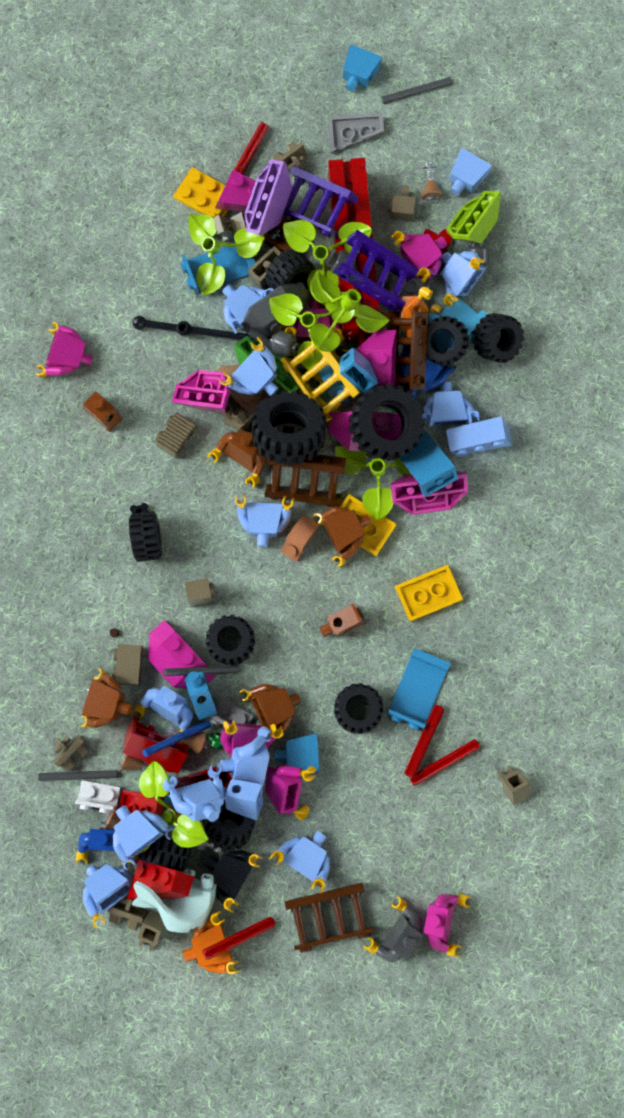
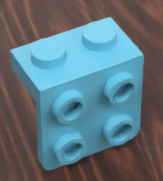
M457 297L459 299L458 302L453 301V307L447 306L439 315L456 318L459 322H462L465 328H467V335L471 340L474 337L472 333L477 329L475 327L476 324H480V319L482 317L485 318L487 313L481 310L477 314L462 299Z

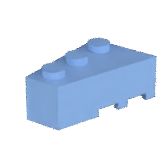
M501 416L446 430L450 452L457 457L465 456L470 452H482L488 449L513 446L509 425Z

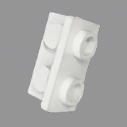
M81 781L78 800H76L75 804H79L80 809L91 811L92 807L100 808L99 812L111 814V810L117 809L121 787Z

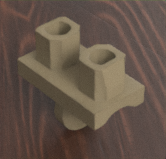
M291 142L287 146L285 154L277 152L273 155L274 160L287 163L288 171L291 170L292 166L302 169L301 163L308 158L304 145L301 142L299 144Z
M228 404L226 412L223 413L225 416L222 420L223 423L236 429L237 432L239 429L249 432L253 415Z
M79 735L72 741L68 736L62 741L57 738L55 742L58 746L53 751L56 754L59 753V755L53 761L58 768L61 766L65 770L70 771L76 764L70 756L76 752L82 758L89 750Z
M123 898L109 908L107 912H110L109 922L119 924L122 917L129 919L127 927L137 930L140 923L146 917L147 910L133 906V901Z

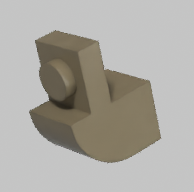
M243 212L232 218L222 215L214 217L215 230L218 235L222 236L224 242L235 241V233L247 227L245 213Z

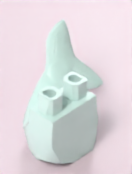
M185 869L183 872L195 876L194 870ZM203 874L201 880H193L188 897L169 899L167 904L164 905L151 888L136 881L134 889L138 897L133 901L132 905L143 908H157L168 931L188 933L190 929L196 927L200 930L207 922L215 901L216 884H214L213 875Z

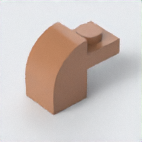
M306 515L302 516L290 531L280 552L297 562L307 544L315 536L320 524Z

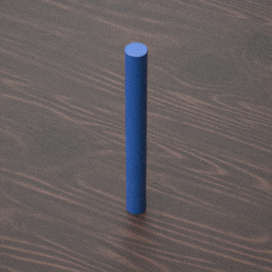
M207 720L143 749L142 753L145 757L150 756L211 728V722Z

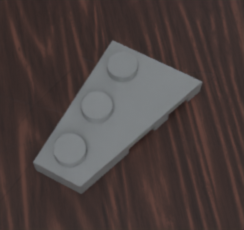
M383 113L329 116L328 118L331 154L384 133Z

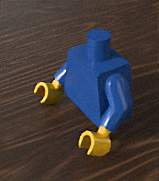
M90 829L89 833H82L79 836L76 863L78 864L79 860H84L85 864L88 863V850L116 852L113 848V834L115 830ZM135 855L134 858L137 863L138 855Z

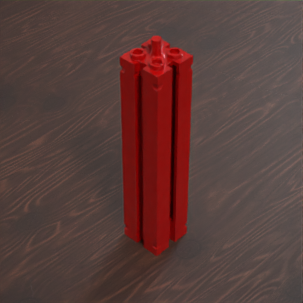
M353 158L347 162H343V159L328 160V181L352 191L359 197L356 204L348 202V204L344 205L333 230L338 233L343 225L350 222L364 223L372 229L365 158ZM335 195L333 198L330 197L331 214L338 202V197ZM333 236L334 244L342 241L339 237ZM344 244L337 248H334L336 253H338L340 250L347 252L344 248ZM361 252L358 253L355 263L358 265L356 271L362 273L368 259ZM374 262L368 279L377 284ZM338 276L340 292H347L350 289L357 290L361 295L360 305H367L379 312V302L349 282L340 279ZM354 316L347 323H341L342 336L346 338L347 343L358 342L360 346L374 333L362 330L356 323L357 317Z

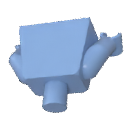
M229 284L223 289L222 292L228 297L224 301L225 308L223 312L225 322L233 329L235 334L237 333V328L244 329L242 322L249 307L272 292V288L264 290L241 285L235 290Z
M444 382L441 385V392H434V396L428 399L423 408L425 413L422 414V418H425L426 422L430 423L429 426L463 425L467 423V420L469 424H472L473 419L480 422L479 412L475 411L465 396H462L461 391H452V382Z
M263 726L258 730V736L252 742L242 747L234 748L231 759H221V772L230 771L232 779L262 784L264 786L270 757L265 741L269 742L271 740L269 735L271 730Z
M220 764L216 767L217 772L212 770V765L208 770V775L213 778V781L208 779L175 790V786L178 783L177 778L172 776L170 783L165 779L163 789L170 792V799L178 813L186 815L196 822L203 819L214 822L218 819L225 795L222 779H219L222 770Z
M126 805L116 811L121 821L114 826L113 848L119 858L123 860L125 870H128L127 862H132L134 866L136 865L134 856L163 836L162 832H164L168 840H171V837L167 834L169 831H173L174 827L168 826V823L159 815L147 810L142 812L135 810L131 813Z

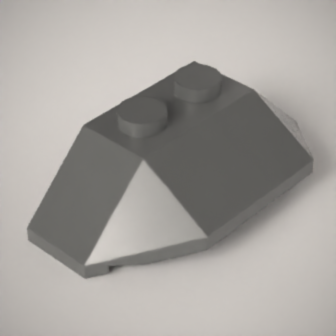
M302 282L280 285L249 307L242 322L243 330L248 334L250 329L253 328L260 334L272 337L273 334H277L279 331H284L289 326L282 325L275 319L270 309L269 298L288 293L298 296L303 304V309L299 313L302 315L310 300V293Z

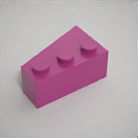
M232 170L215 209L222 208L232 210L233 212H245L256 181Z

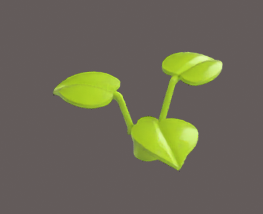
M189 214L188 224L191 238L197 245L202 246L204 251L208 252V256L213 264L204 263L197 270L196 279L201 294H212L219 290L225 282L226 271L224 267L216 266L217 262L213 254H217L220 251L221 246L237 247L239 256L247 259L252 258L260 251L265 240L264 234L249 233L246 231V228H242L234 235L236 244L219 242L212 238L217 233L213 217Z
M297 220L283 224L284 235L289 246L297 252L304 253L311 245L314 249V257L322 265V270L315 269L309 274L307 279L309 290L311 280L316 271H319L338 286V276L333 274L331 270L326 271L324 260L330 256V250L343 244L345 250L350 253L352 246L346 243L348 237L357 229L370 237L371 227L360 222L347 223L338 231V236L342 241L328 247L326 245L316 246L312 242L316 237V230L311 222Z
M316 271L310 283L312 296L322 304H326L329 301L335 303L341 300L342 311L330 328L318 323L310 329L311 341L319 350L331 352L339 346L340 336L332 330L345 311L354 310V316L357 317V325L368 333L379 331L389 322L387 317L367 305H360L361 295L357 290L350 289L347 293H343L340 296L339 287L332 280Z
M288 293L269 298L271 312L280 324L292 326L298 317L309 333L312 326L318 323V318L331 315L335 321L342 311L341 300L335 303L329 301L325 304L326 309L329 311L328 313L314 315L312 312H304L300 315L303 304L298 296ZM354 310L345 311L338 323L350 321L354 317ZM310 341L303 342L299 346L297 355L312 343ZM316 350L304 359L301 364L307 370H310L322 360L323 355L320 350Z
M337 446L335 448L336 457L346 458L345 473L358 475L362 467H370L371 473L377 478L378 489L370 488L364 493L362 498L363 506L375 520H380L387 516L394 503L392 502L391 489H381L380 477L386 473L387 466H397L398 472L404 475H411L409 470L399 458L392 460L393 464L384 462L379 458L365 464L368 460L366 451H348L344 446Z
M152 762L140 776L139 789L145 797H155L157 802L166 807L162 812L161 818L168 825L173 824L175 826L172 831L174 842L181 847L190 848L208 841L209 838L201 821H193L188 816L178 813L175 808H172L171 804L168 805L159 798L169 794L168 791L163 789V782L167 779L170 783L165 769L158 762ZM150 845L146 847L144 850H142L140 853L145 852L150 847Z

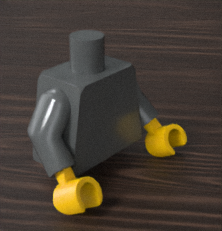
M398 896L396 898L399 899V904L391 903L393 908L403 911V913L379 947V944L372 938H368L372 942L371 946L366 947L364 945V948L371 954L376 953L381 958L392 963L401 958L408 959L424 935L421 930V917L410 906L407 907L406 900Z

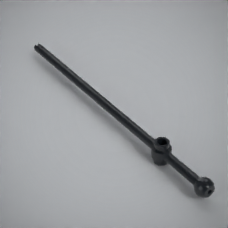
M141 315L133 319V327L137 330L147 327L176 331L183 337H187L190 334L242 340L248 336L252 340H256L247 333L237 332L235 334L232 331L191 326L187 321H181L178 324L146 320ZM297 340V343H299V346H300L303 342H305V341H299V340ZM338 346L335 349V352L338 354H345L347 352L342 351L343 349L350 350L352 348Z

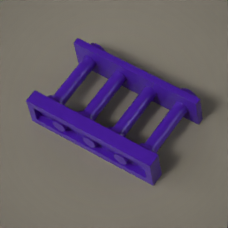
M292 166L289 173L295 177V182L282 217L287 219L289 216L296 220L309 221L316 229L320 230L322 235L328 238L331 235L338 238V233L333 230V227L344 205L348 204V202L356 204L359 197L346 188ZM307 183L309 184V189L297 213L289 210L301 185ZM321 189L324 195L312 218L309 219L304 214L315 192ZM335 195L338 197V202L326 226L318 223L330 197L333 198Z
M357 229L346 241L347 244L352 246L346 264H340L334 269L333 273L382 303L389 310L396 312L406 303L399 298L405 281L408 282L414 278L419 269ZM359 252L368 257L362 273L352 268ZM374 262L383 266L377 284L368 279ZM390 272L399 277L393 293L383 288Z

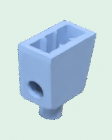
M462 148L450 174L449 181L454 183L450 189L451 192L457 196L461 194L463 189L472 193L489 175L492 165Z
M232 779L228 788L223 787L226 809L257 820L263 805L262 784Z

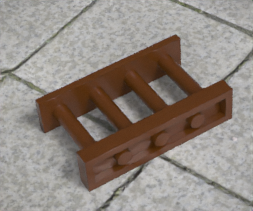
M381 312V314L389 319V322L381 330H397L395 387L397 383H409L410 390H425L428 313L412 312V318H399V312ZM399 326H412L411 337H399ZM411 345V357L398 356V346ZM398 364H410V376L398 375Z
M318 454L316 456L313 455V459L309 461L304 460L302 464L298 465L297 463H292V465L281 463L280 465L276 464L274 460H267V464L274 467L272 485L267 484L264 497L277 500L283 499L286 496L285 500H292L293 497L294 501L340 507L342 494L336 493L338 474H344L346 458ZM281 466L293 468L291 487L280 486ZM300 469L312 471L310 490L298 488ZM319 471L331 473L329 492L317 491Z
M363 883L284 901L286 910L290 909L294 914L300 944L294 946L295 950H300V953L311 951L312 946L357 935L359 939L371 936L370 932H374L373 926H366L360 901L361 892L364 891ZM349 895V898H352L359 930L347 932L340 903L342 896ZM330 900V903L333 904L339 930L338 935L327 936L321 910L322 901ZM308 904L313 908L320 937L318 940L309 942L301 910H303L302 906Z

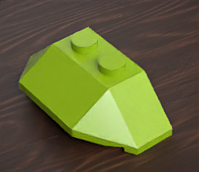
M483 191L480 193V196L473 198L463 205L446 228L447 233L453 239L482 244L498 220L501 192Z

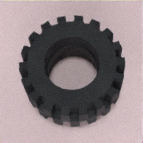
M288 249L285 252H281L270 263L266 271L265 282L273 290L280 285L297 284L298 282H302L306 289H308L307 279L309 274L315 270V267L301 252Z
M498 313L487 314L485 318L482 317L480 324L477 323L475 326L477 328L476 331L473 332V335H475L473 343H475L474 349L478 351L477 354L484 359L499 363H506L508 360L512 361L514 355L517 356L520 353L519 349L523 347L522 341H524V337L522 334L524 330L521 329V323L517 322V319L512 316ZM499 331H500V332H501L500 341H499V343L496 345V337H497V335H498V333H499Z
M449 316L432 319L427 324L426 356L430 362L433 361L438 365H448L458 361L465 355L466 349L469 347L468 340L470 338L467 335V328L458 319ZM447 329L454 335V347L448 352L440 351L435 345L434 338L439 330Z
M154 511L131 514L129 518V534L135 560L142 562L161 559L162 542L157 515Z
M223 615L222 618L215 619V622L210 624L209 630L206 632L207 637L205 641L209 653L217 662H221L223 665L243 663L253 653L255 646L254 632L246 620L244 621L242 617H235L234 615L227 617ZM231 629L238 631L242 637L241 645L233 651L222 649L219 644L221 634Z
M354 683L348 687L346 686L339 692L335 700L334 714L338 724L344 730L353 734H362L371 731L378 725L383 715L384 706L381 696L371 686L363 685V683ZM361 697L368 701L370 713L365 719L355 720L349 716L347 705L351 699Z
M225 799L220 808L218 819L214 822L208 819L203 821V828L209 838L207 842L209 844L213 843V847L216 849L218 847L222 848L221 851L224 852L226 849L233 852L235 848L239 850L243 845L245 846L248 840H250L255 826L254 819L227 810ZM230 819L234 821L238 825V827L227 828L223 826L219 820Z
M163 835L150 844V847L145 852L139 853L138 857L155 865L177 871H185L192 847H181L172 838L168 840Z

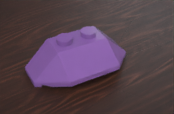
M271 159L268 162V166L258 175L245 211L247 232L263 235L280 224L292 190L286 162Z

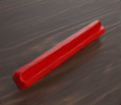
M261 122L234 169L243 175L269 130V126L264 122Z
M434 705L404 771L406 776L410 778L416 776L444 713L443 707Z
M473 739L417 772L414 778L409 777L411 783L416 786L480 748L479 743L476 739Z
M267 917L203 949L204 958L210 960L275 927L274 919Z

